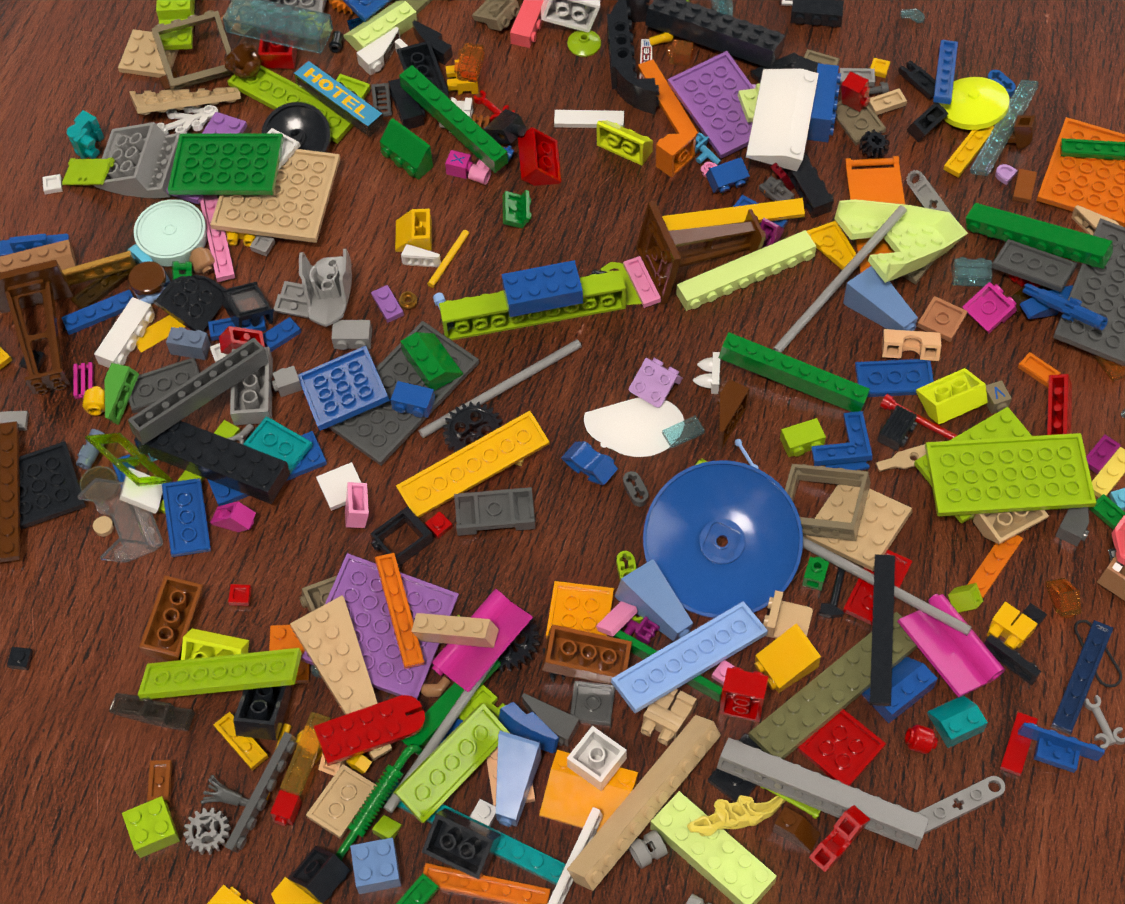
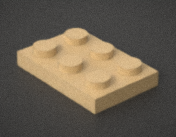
M342 764L308 811L306 817L339 839H342L349 829L347 826L350 822H353V818H356L354 816L358 815L356 812H360L359 808H362L363 806L361 805L365 804L364 800H368L366 797L370 796L368 794L372 793L371 790L375 789L373 786L377 785Z

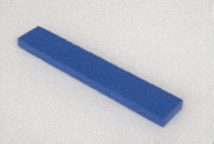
M941 40L933 102L951 105L958 42Z

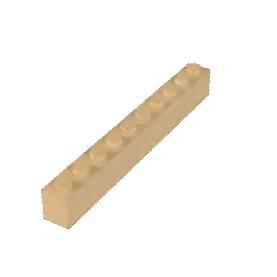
M697 715L692 718L567 868L575 883L592 891L598 886L721 736L714 721Z

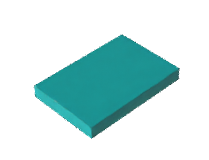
M267 416L243 444L286 461L290 474L313 446L311 441Z

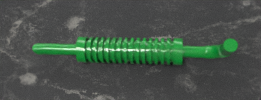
M411 744L407 746L393 767L389 764L385 768L386 772L383 771L384 775H381L380 777L382 778L378 779L379 783H375L377 786H373L375 789L371 790L372 793L368 794L370 795L369 797H366L368 800H364L365 804H362L361 806L363 807L359 808L360 812H356L358 815H355L354 817L356 818H353V822H350L347 826L351 831L336 853V856L341 861L357 836L364 837L366 834L365 830H368V826H371L369 823H373L372 819H375L376 817L374 816L378 815L377 811L380 812L379 808H382L383 806L381 805L385 804L384 800L387 801L386 797H390L388 794H392L391 790H394L393 787L397 786L396 782L399 783L398 779L401 780L404 775L400 770L407 759L413 753L419 756L423 751L419 745Z

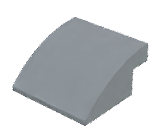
M155 122L112 129L102 159L114 158V165L110 167L103 185L94 186L126 196L143 198L170 197L166 189L169 185L178 139L181 133L165 135Z

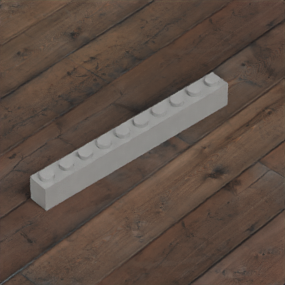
M728 738L717 765V769L838 818L847 809L855 805L871 819L864 827L865 829L918 850L929 818L920 813L912 812L902 808L900 805L892 804L882 800L880 797L870 795L858 788L850 787L838 780L830 779L818 772L810 771L798 764H793L778 756H773L731 738Z

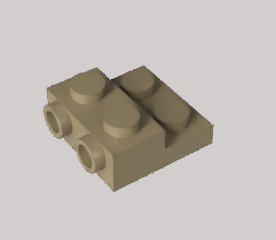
M486 0L472 14V17L475 21L486 23L489 29L501 31L509 26L510 21L514 17H517L520 7L517 0Z
M337 576L302 588V596L299 597L302 607H307L310 613L325 605Z

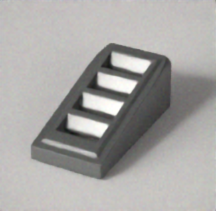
M371 84L373 107L377 110L388 109L386 112H381L382 114L379 117L392 116L389 84ZM385 92H386V94H384V95H376V93H385ZM387 98V100L377 101L376 99ZM386 103H387L386 106H377V104H386Z

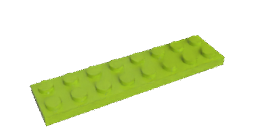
M261 65L255 77L243 79L234 74L228 80L230 87L238 88L243 94L273 110L291 102H303L316 107L326 117L331 129V140L337 144L358 121L356 117L343 108Z
M300 648L148 663L138 696L140 700L295 685L302 652Z

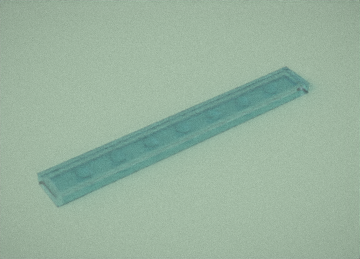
M1021 80L1009 101V109L1006 116L995 125L970 168L971 174L989 175L1014 131L1017 116L1023 115L1039 87L1038 81Z

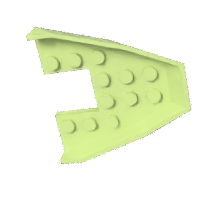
M857 199L839 201L834 218L851 240L871 238L900 205L907 209V212L884 236L885 241L894 250V253L870 255L868 259L870 265L885 283L925 267L944 255L968 234L967 231L950 212L912 205Z

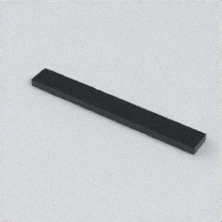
M875 554L870 705L891 706L895 555Z

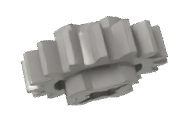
M203 808L201 814L195 811L196 817H189L188 819L191 823L184 825L185 829L188 830L184 833L185 838H188L186 843L188 846L192 845L191 848L194 852L199 849L201 855L204 854L205 850L208 851L209 855L212 854V849H216L219 852V845L225 846L226 842L224 839L230 837V834L226 832L231 830L230 825L227 824L229 822L227 817H223L221 811L216 813L214 808H211L210 812ZM219 824L221 825L220 834L217 831L219 828ZM195 829H197V834L195 835L196 838H194Z

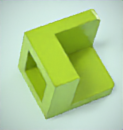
M977 583L956 587L948 594L951 604L958 613L977 609L983 602Z

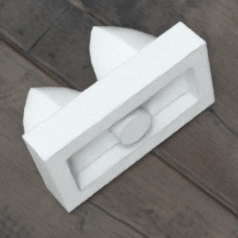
M713 352V357L705 358L697 363L701 369L712 373L699 375L693 379L699 386L711 388V394H718L720 359L718 357L720 352Z

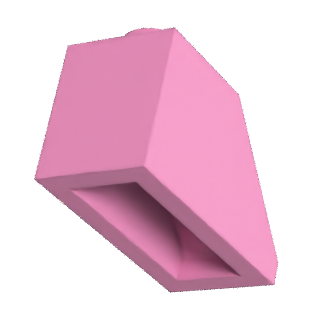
M348 482L345 505L346 527L365 528L369 514L367 483Z

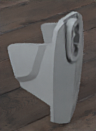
M343 249V257L323 258L317 261L315 266L310 264L304 252L299 253V276L302 279L308 304L309 319L319 325L327 327L344 316L352 284V261L347 249Z

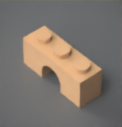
M884 329L882 357L901 358L902 352L910 350L917 352L920 355V360L939 361L941 335L936 332Z

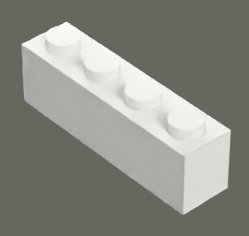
M133 297L131 298L94 355L98 364L110 368L111 363L125 364L127 356L135 349L137 341L144 335L149 323L154 320L155 313L151 304Z

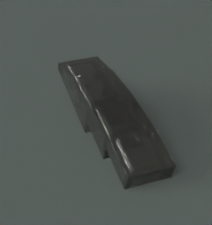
M116 693L109 709L110 713L183 731H189L195 715L192 709L174 707L171 703L153 701L150 697L139 698V696Z

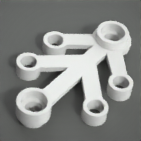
M207 105L204 108L188 106L183 109L185 113H178L175 108L168 109L166 113L169 119L180 120L166 125L164 123L156 125L165 135H169L168 130L176 128V133L187 134L191 126L194 131H200L203 129L204 124L211 120L214 113L218 112V109L212 105Z

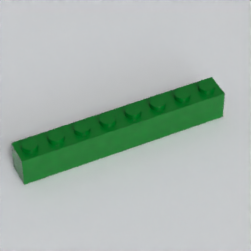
M413 65L399 75L401 88L494 173L508 163L507 151Z
M975 203L966 216V227L971 232L980 233L1006 242L1010 239L1058 257L1088 264L1092 267L1104 269L1113 254V241L979 203Z
M730 332L726 336L718 357L721 360L850 412L861 411L870 390L867 387Z

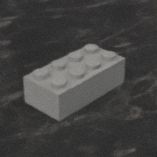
M264 347L268 363L231 387L230 415L234 425L260 424L266 416L272 419L271 381L273 377V358L269 347Z

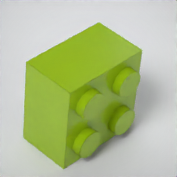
M162 796L122 813L134 850L140 858L180 842L168 805Z

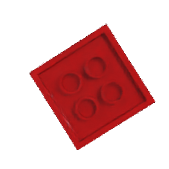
M842 709L839 714L801 744L797 751L831 779L851 786L884 749L886 743Z

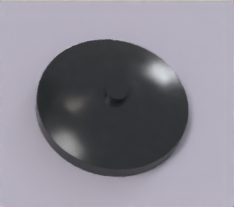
M291 102L276 108L267 117L262 127L261 133H267L273 128L300 142L298 149L327 153L330 147L331 129L326 117L319 109L307 103Z

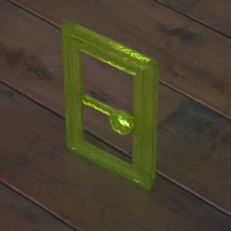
M121 433L88 435L85 437L88 442L137 486L170 483L172 481L166 473L147 456L139 452L138 448ZM118 442L134 457L117 459L101 444ZM128 462L132 466H138L140 462L155 476L138 478L122 463Z

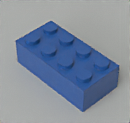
M818 63L817 73L819 74L807 140L828 142L829 135L833 136L838 98L835 97L839 95L841 73H838L839 66Z
M575 260L501 274L502 287L510 317L583 303V290Z

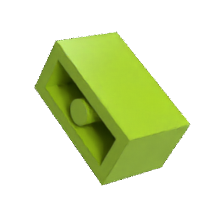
M817 418L781 429L780 440L788 458L801 456L805 452L811 451V446L824 445L826 439Z

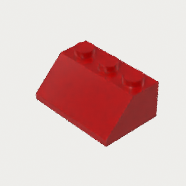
M531 127L523 136L518 137L521 180L533 186L560 184L561 172L557 140Z

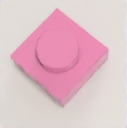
M726 660L722 661L712 674V678L722 685L724 684L727 667H735Z

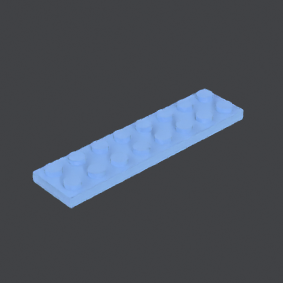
M743 601L613 677L611 683L632 711L637 713L766 636L768 630Z

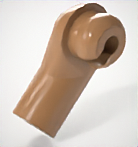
M443 676L437 684H423L421 693L426 697H439L451 684V681Z

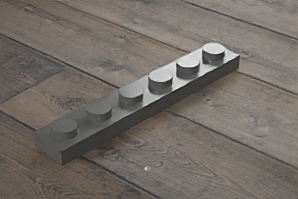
M284 732L225 845L231 851L238 854L239 850L244 848L249 830H253L259 811L265 808L269 792H272L276 787V779L279 773L284 771L289 754H292L296 748L297 739L293 735Z

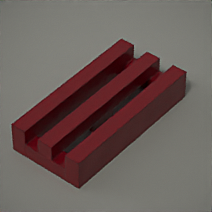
M775 162L770 168L777 179L782 180L784 186L792 191L795 188L793 183Z

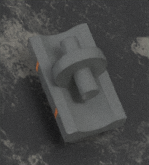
M770 176L766 182L759 185V190L764 193L763 195L774 202L790 200L795 195L784 186L782 180H776L773 176Z

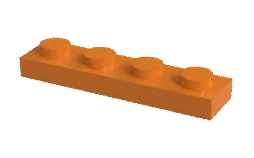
M1019 535L1001 544L995 543L967 584L977 583L982 599L1021 544L1023 538Z

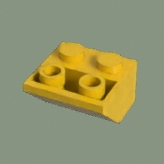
M412 209L396 220V252H403L406 244L432 251L430 209Z

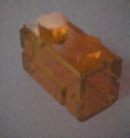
M465 43L463 49H459V62H456L454 66V72L457 73L458 80L478 82L485 57L483 45Z

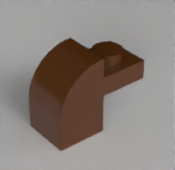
M1018 115L1014 126H1002L998 136L999 143H1016L1017 148L1028 146L1032 142L1037 127L1036 116Z

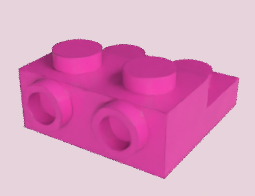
M990 282L962 307L968 311L967 314L988 334L1017 311L1016 302L1010 296L1005 297L1002 294L1004 291L997 284L993 285Z

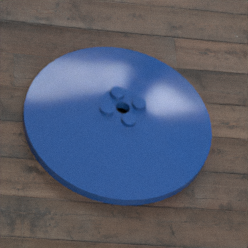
M726 460L710 461L683 470L661 488L646 516L643 548L646 562L652 559L656 562L684 609L699 616L714 619L743 601L753 613L758 612L768 606L769 598L774 597L775 590L784 592L792 581L801 560L803 531L798 511L792 499L784 488L771 476L745 463ZM725 537L728 544L725 547L718 546L716 543L717 538Z

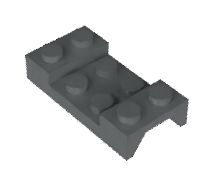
M532 487L454 494L457 536L477 534V530L516 527V531L535 529Z

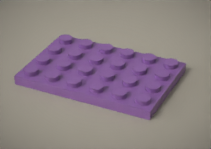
M728 51L668 79V85L704 136L709 137V143L720 158L748 146L752 122H747L738 98V91L754 89V87Z

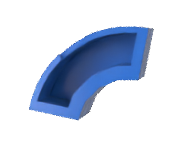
M585 441L574 442L561 457L576 473L579 474L581 471L589 476V481L600 485H605L618 469L610 456L595 451Z

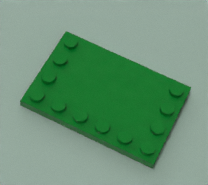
M282 133L180 134L167 191L169 195H274L284 136Z

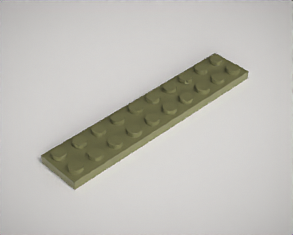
M897 612L894 613L892 668L918 648L897 622L900 618H903ZM872 632L749 732V737L766 753L785 759L822 726L839 714L842 709L846 708L870 688Z

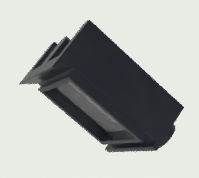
M257 281L222 290V304L235 327L242 328V321L248 319L256 327L259 325L260 316L263 315L269 324H273L274 309H271L257 285Z

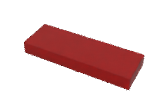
M1020 712L1017 713L1000 770L1021 776L1032 739L1018 735V730L1024 723L1037 724V718Z

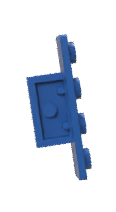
M66 233L48 236L46 234L10 237L9 240L0 241V256L68 240L69 235Z
M1024 723L1018 730V735L1037 741L1034 760L1072 773L1077 770L1079 755L1098 761L1105 753V749L1099 748L1095 744H1087L1075 737H1067L1058 734L1054 730L1040 728L1034 723Z

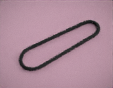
M1079 620L1074 625L1075 634L1082 648L1084 643L1078 633L1077 626L1080 623H1087L1091 627L1092 623L1088 620ZM1106 647L1105 651L1119 673V680L1115 684H1106L1099 678L1097 671L1095 676L1100 684L1111 688L1120 684L1122 672Z

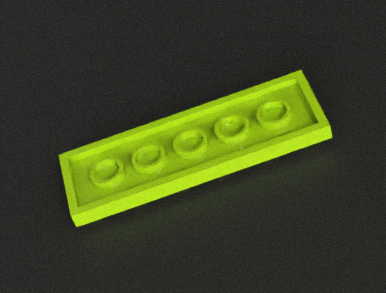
M480 703L393 793L421 823H424L498 747L499 731L510 732L484 703Z

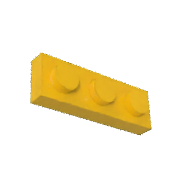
M228 712L213 725L253 771L269 757L253 738L236 736L233 722L234 716Z

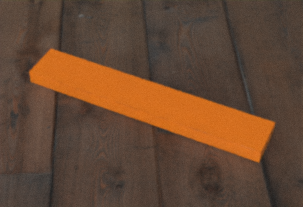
M652 59L638 64V70L644 79L655 78V84L659 85V105L676 133H694L697 137L698 132L655 61Z
M395 553L375 557V563L404 669L424 665L418 638L411 632L414 622Z
M425 863L423 871L429 879L439 886V890L505 904H548L551 889L485 875L478 880L460 870Z

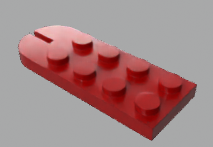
M401 695L315 725L313 729L327 766L417 734L424 726L425 712L422 710L421 703L416 698L409 695Z

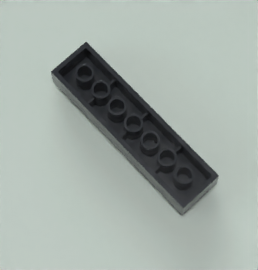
M654 0L648 7L645 25L721 52L728 51L732 56L767 68H771L782 53L786 36L778 31H772L761 25H755L746 20H740L731 15H725L714 9H708L686 0Z
M181 420L144 445L136 437L134 439L138 451L148 456L150 454L153 458L269 504L273 503L290 475L286 461Z

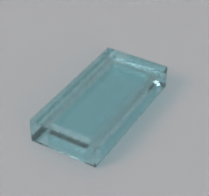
M696 415L662 430V434L670 448L698 437L705 432Z

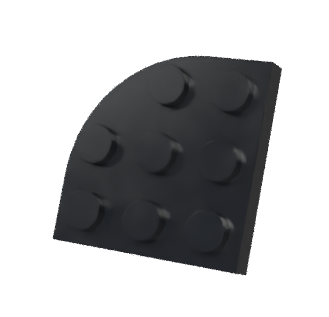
M202 275L181 276L171 281L165 287L154 304L190 330L204 331L208 322L213 319L223 305L222 290L225 288L216 281Z

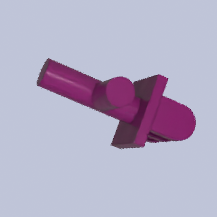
M645 616L641 623L630 619L625 624L627 628L624 632L631 636L635 630L637 640L649 644L650 638L655 636L654 632L658 631L660 627Z

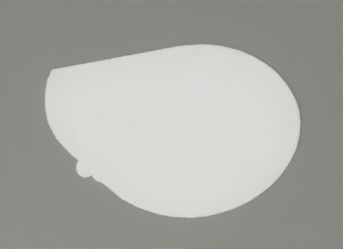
M635 398L585 412L584 415L587 432L597 441L601 442V447H607L620 454L632 457H647L665 451L679 439L684 428L682 413L675 405L666 400L658 408L641 398Z

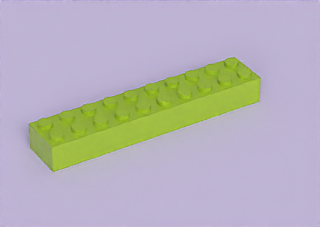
M609 271L607 273L580 277L583 290V303L514 317L509 316L504 291L482 294L475 297H465L453 301L447 300L439 303L444 336L450 340H457L626 309V287L622 271ZM454 322L455 329L451 328L448 330L447 323Z

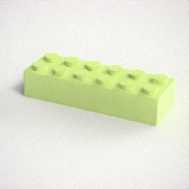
M679 791L651 820L650 829L656 830L666 844L734 904H757L775 884L777 876L725 830L719 829L711 836H701L698 832L691 833L687 825L699 817L707 815Z

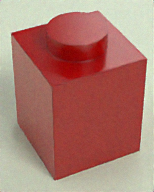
M279 790L270 812L274 822L281 826H286V824L293 826L302 801L298 795Z

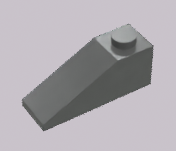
M1088 507L1069 508L1057 531L1056 537L1075 546H1078L1080 540L1085 541L1089 533L1086 530L1089 524Z
M523 693L522 702L529 713L533 711L559 737L557 745L569 747L579 728V718Z

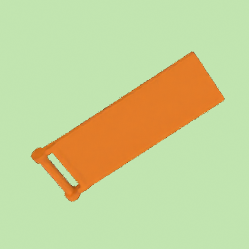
M899 156L860 160L845 158L850 200L857 199L905 205ZM893 165L892 168L852 170V167ZM870 238L856 239L857 253ZM884 238L860 263V273L871 266L868 262L870 255L894 253V250Z

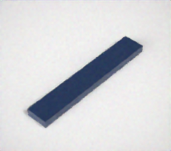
M1095 620L1093 621L1052 722V728L1071 735L1113 627Z

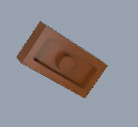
M171 760L150 761L148 802L161 796L166 803L170 802Z

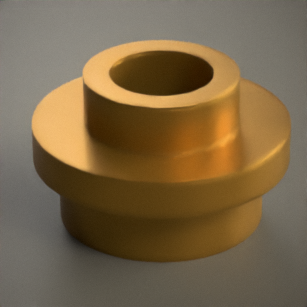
M406 291L401 294L399 304L404 309H411L416 306L417 297L414 293Z

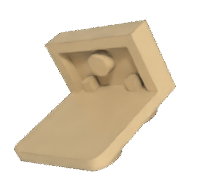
M775 590L774 597H770L767 608L771 609L770 615H765L763 623L768 630L766 636L777 639L797 623L807 637L813 612L812 608L782 601L783 592Z

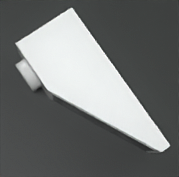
M395 27L357 52L358 64L370 76L379 72L386 65L396 48L395 41L400 39L399 28Z

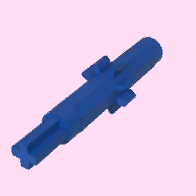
M1028 283L1025 284L1023 293L1064 313L1062 318L1072 322L1077 319L1099 330H1103L1106 327L1108 319L1081 306L1082 301L1070 297V300H1067L1045 289H1039Z

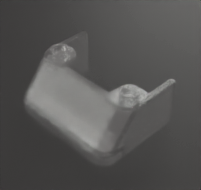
M95 478L77 497L79 500L93 501L99 513L111 516L119 536L100 556L101 560L126 563L158 550L163 545V539L152 512L119 500L124 482Z

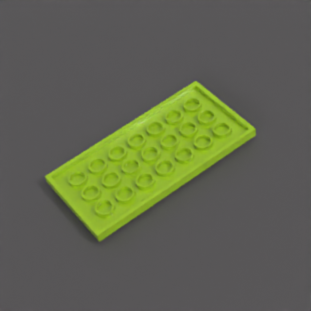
M1081 433L926 442L925 444L937 516L1095 507L1096 505Z

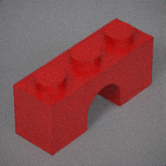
M853 805L842 814L833 826V831L820 842L809 858L824 872L828 871L837 863L871 819Z

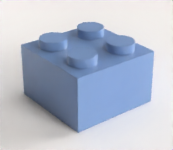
M393 838L350 846L355 883L359 894L401 886Z

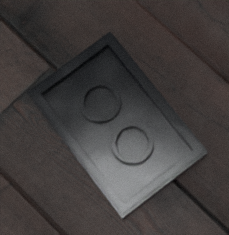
M746 733L739 740L743 744L762 750ZM717 768L707 779V782L734 802H737L738 797L741 795L749 797L758 786Z

